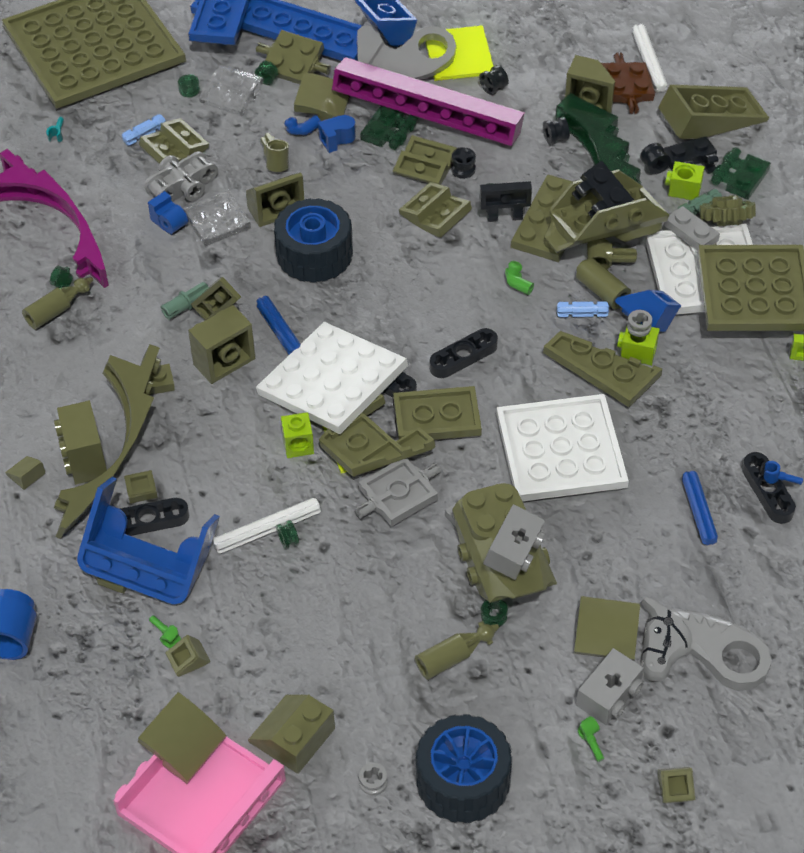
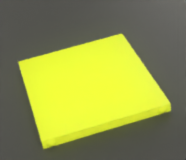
M483 25L446 29L454 37L456 54L453 63L448 68L433 76L434 81L476 77L484 71H490L491 67H493V62ZM425 41L429 58L441 57L447 51L445 45L440 41Z

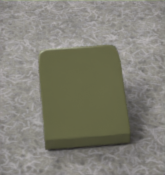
M26 456L5 473L25 490L45 474V470L40 460Z
M188 634L165 652L178 677L210 663V659L201 642Z
M691 767L657 770L663 803L695 800Z

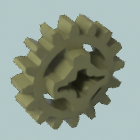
M736 195L712 198L713 201L700 205L701 219H705V221L713 220V223H717V226L741 225L743 220L752 219L756 216L755 202L742 201V198H738Z

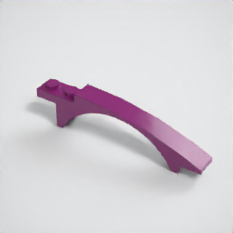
M9 149L0 152L4 171L0 173V202L13 200L31 201L50 206L66 215L80 232L79 244L73 256V261L79 265L76 275L79 278H84L90 274L104 288L109 286L105 265L98 245L87 221L69 195L45 170L37 173L33 168L26 166L19 155L15 156Z

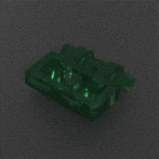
M381 105L361 131V141L383 147L386 142H389V147L396 150L398 146L403 145L407 140V134L414 130L419 117L409 115L404 118V112Z
M734 147L725 154L723 163L714 169L711 182L715 185H719L721 181L727 183V192L749 200L770 170L771 163L750 154L743 160L739 158L741 150ZM730 168H732V169H735L736 172L733 173V172H730L729 170H730Z

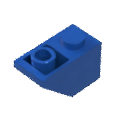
M646 290L617 297L615 300L622 307L621 311L627 316L635 310H644L650 313L653 319L651 326L660 328L659 332H666L681 307L677 301L660 290Z

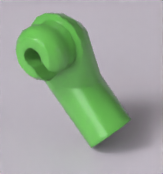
M511 261L508 264V268L505 269L508 285L530 295L533 291L534 283L522 278L520 272L522 270L521 263Z

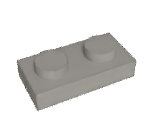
M683 206L670 214L667 221L664 222L665 227L697 251L699 245H714L719 241L720 233Z

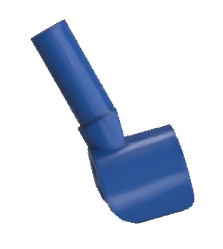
M767 461L765 463L764 479L767 483L773 484L778 480H785L802 485L803 478L780 471V465L777 462Z

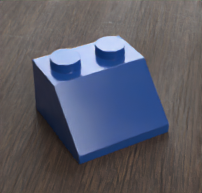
M355 0L365 17L372 25L377 27L379 33L388 44L398 47L406 43L413 36L417 19L399 0Z

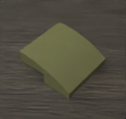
M304 72L294 102V112L318 114L321 121L345 115L350 95L332 90L333 79Z
M181 118L161 123L159 132L140 136L139 145L159 164L165 157L170 155L175 156L181 161L194 152L201 151L203 153L209 148V143Z
M411 135L405 151H401L393 173L422 182H433L441 185L451 168L452 152L457 148Z
M430 182L403 205L399 212L408 221L424 231L442 237L469 213L472 207L470 201L451 196L449 187Z
M581 596L574 654L605 658L614 648L634 661L640 604Z
M177 692L138 737V743L163 761L162 766L188 784L224 741L226 734L202 710L181 693Z

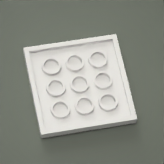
M747 224L712 227L720 233L719 241L714 245H753ZM671 230L658 231L653 235H646L645 242L657 289L664 291L681 305L677 314L705 312L698 251Z
M323 322L301 343L298 349L294 350L256 386L258 395L297 414L308 412L311 421L341 434L408 367L407 358Z
M605 394L496 408L512 485L517 489L522 501L628 488L629 480Z

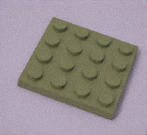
M803 245L698 246L707 331H804Z

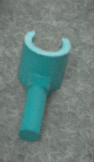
M59 117L56 126H50L46 130L49 142H51L54 136H57L58 142L63 141L61 127L64 118Z

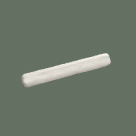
M643 24L634 25L632 33L643 62H646L654 91L657 93L660 91L664 92L667 89V82L647 30Z
M311 498L215 537L213 539L214 548L219 554L319 514L321 512L320 505L316 498Z

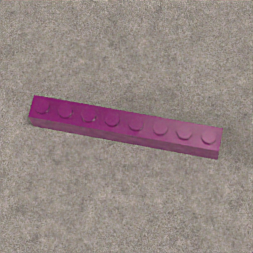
M347 57L334 70L332 90L510 146L514 144L521 133L525 112Z

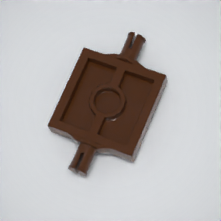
M615 53L613 56L615 62L601 63L615 80L613 102L628 104L629 112L633 114L634 111V114L639 112L637 103L654 101L655 97L646 62H625L623 53Z

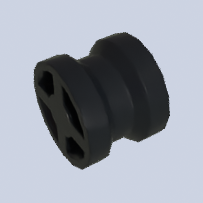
M495 65L491 67L490 71H484L479 75L482 88L490 95L497 92L498 88L502 89L509 84L508 75L500 65Z
M564 117L557 118L553 122L551 120L543 122L544 137L549 145L555 144L557 140H569V126Z
M659 143L647 145L640 153L642 162L647 165V169L651 174L662 173L671 164L669 155L664 152V148Z
M465 147L454 150L451 156L452 174L460 179L472 177L476 170L475 152Z

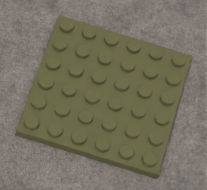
M56 0L2 19L3 28L56 109L186 61L185 53L146 0Z

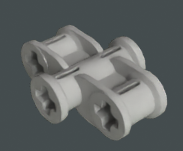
M201 151L194 152L181 161L175 156L170 155L160 162L159 172L152 174L146 180L145 190L155 196L166 191L171 196L172 202L183 195L188 201H195L202 196L205 189L204 185L214 180L217 176L218 168L215 164L209 163L206 160L205 154Z

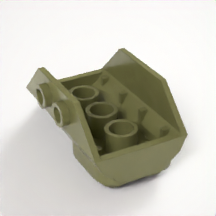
M618 169L611 172L633 197L634 201L597 211L591 218L588 212L592 210L591 207L599 202V200L590 192L584 198L577 201L571 193L583 181H574L549 209L551 222L544 238L556 253L584 243L613 236L627 242L642 236L653 235L660 231L662 222L667 221L669 214L641 184Z
M507 483L470 491L452 509L460 542L457 546L459 557L462 562H467L469 567L467 568V575L470 584H475L479 595L488 602L509 597L512 599L547 590V587L557 584L549 566L550 557L546 547L542 548L541 545L538 550L532 547L529 554L534 556L526 572L520 570L516 580L483 564L512 505L514 504L526 510L517 489Z

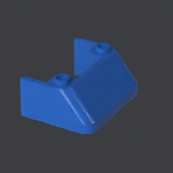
M109 478L97 488L77 556L79 567L88 574L170 604L183 602L190 594L205 563L220 516L214 514L202 526L199 538H186L180 544L178 553L125 534L128 523L125 513L121 509L110 505L117 478Z

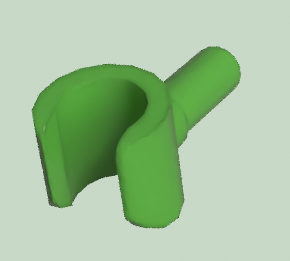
M156 616L150 617L149 621L163 633L160 641L164 646L170 649L181 640L175 626L170 625L168 627Z
M589 716L580 723L578 734L583 740H587L597 762L604 760V756L594 737V734L600 731L597 721L592 716Z

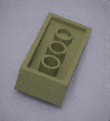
M670 84L658 107L679 139L709 137L767 122L769 119L747 87Z

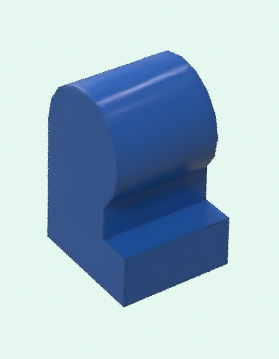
M340 115L318 122L319 139L328 153L337 151L338 145L349 144L356 138L355 120L349 115Z
M166 191L148 201L150 220L167 233L173 234L188 224V217L181 206L172 202L171 196Z

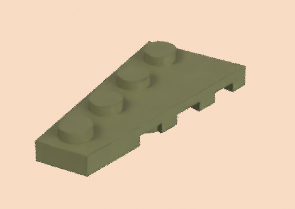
M559 331L544 345L543 349L545 355L627 407H630L662 376L663 368L654 365L652 368L641 364V360L630 357L628 360L615 355L616 351L593 347L592 342L563 331Z

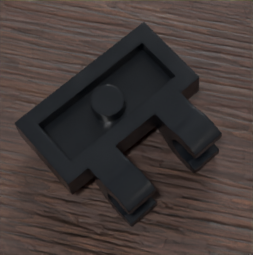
M707 136L664 147V152L671 159V164L669 165L671 171H673L674 163L677 161L694 165L701 163L705 166L704 170L706 173L717 172V168L714 165L715 162L719 161L717 150Z
M602 160L582 174L580 178L583 182L575 187L576 190L571 193L577 201L584 198L590 192L595 195L599 202L591 207L592 210L588 212L591 218L597 211L634 201L633 197Z
M531 181L480 185V209L486 210V213H488V222H497L498 209L511 208L513 220H523V207H531Z

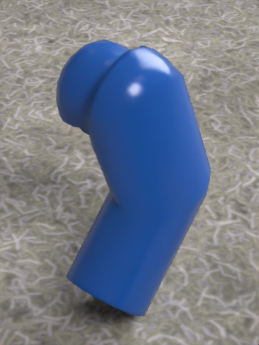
M313 116L304 123H297V119L291 117L285 120L284 125L290 135H308L318 128V122L321 120L319 117Z

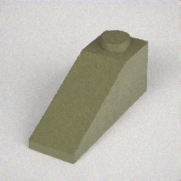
M220 277L190 305L204 320H207L219 311L233 305L241 296L224 277Z

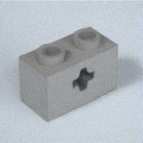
M513 504L483 564L516 580L520 570L526 572L534 556L529 554L532 547L538 550L546 534L541 531L545 520Z
M613 648L578 689L576 706L607 725L613 717H620L626 708V701L631 695L636 697L644 685V681H642L644 667Z

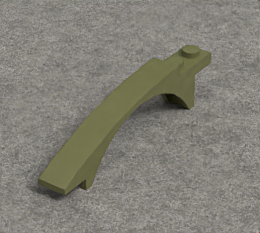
M149 344L140 366L112 355L109 356L102 374L115 389L124 411L126 433L123 449L115 463L102 475L84 485L60 491L54 509L63 511L64 514L55 537L61 539L79 522L92 506L97 488L109 478L115 476L130 452L154 397L149 396L153 384L152 381H149L151 373L156 374L161 361V359L156 358L159 347Z

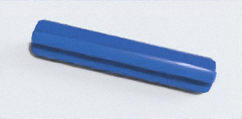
M265 295L262 298H258L256 301L257 308L290 355L301 346L300 342L271 299Z
M695 471L685 472L682 482L701 541L706 546L713 545L717 542L718 535L698 474Z

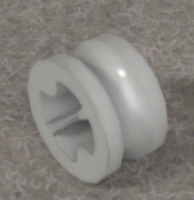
M644 310L631 312L627 324L630 334L637 337L648 335L652 327V316Z
M378 763L364 765L359 772L361 790L368 795L381 794L387 787L386 769ZM373 774L378 775V780H375L374 784L368 783V778H371Z

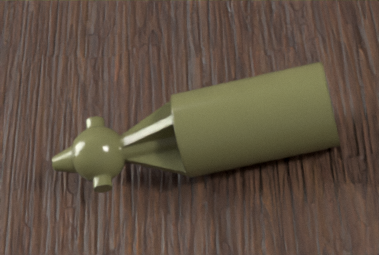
M78 278L74 281V286L55 288L22 310L24 319L30 327L36 330L70 308V303L77 293L88 292L93 278Z
M481 621L478 623L477 633H456L417 654L415 662L419 671L425 679L429 680L470 657L480 641L487 642L488 645L493 643L492 639L494 633L499 629V625L484 624Z

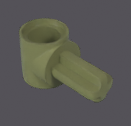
M265 133V137L261 138V143L264 147L263 153L266 157L267 169L273 172L287 170L289 164L288 142L275 139L270 133Z
M605 238L587 243V260L593 258L604 268L609 269L612 266V262H636L637 250L634 248H612V243H609Z

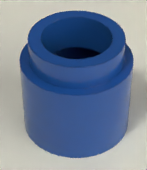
M0 589V659L17 660L26 656L37 618L33 599L17 590Z

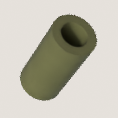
M595 259L583 260L578 265L576 278L599 298L608 302L611 308L619 309L621 307L615 302L617 297L631 294V289Z

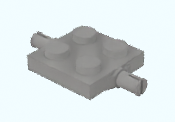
M406 458L394 462L360 481L359 489L368 501L355 508L359 518H363L372 511H376L392 527L437 501L438 493L430 485L428 479L441 473L439 465L435 462L421 470Z

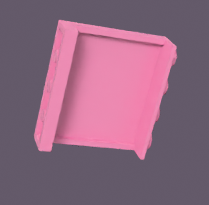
M226 737L188 784L162 766L163 761L153 755L148 761H144L138 767L134 778L128 784H124L119 788L113 801L118 816L172 853H226L286 781L284 765L275 759L268 764Z

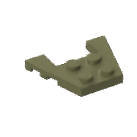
M382 394L341 434L327 429L319 438L320 447L352 476L432 450L436 447L435 441L420 427L395 441L376 425L367 415L385 404Z

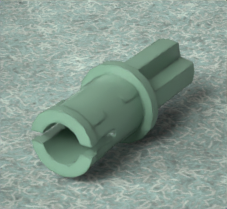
M202 282L187 292L180 291L177 297L161 305L163 315L168 320H171L181 312L193 309L190 304L208 288V285Z

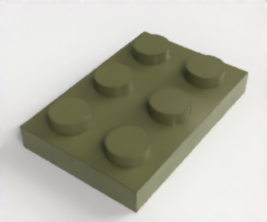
M475 386L393 393L398 440L417 427L423 429L434 440L481 436L482 434Z

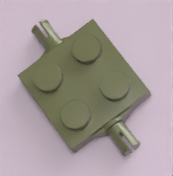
M281 30L272 46L260 42L256 46V52L267 55L261 67L263 73L299 85L304 72L313 74L315 71H319L328 75L331 70V65L319 62L324 50V44L310 38Z

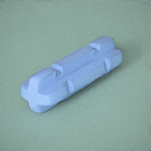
M157 114L151 118V121L148 119L133 127L132 131L129 129L123 132L122 138L124 143L130 146L137 142L136 139L140 141V136L155 133V129L159 131L161 123L166 122L165 118L161 114Z
M568 301L557 303L558 317H568V315H572V317H593V314H597V317H607L609 313V305L606 301H597V304H593V301H572V304H568Z

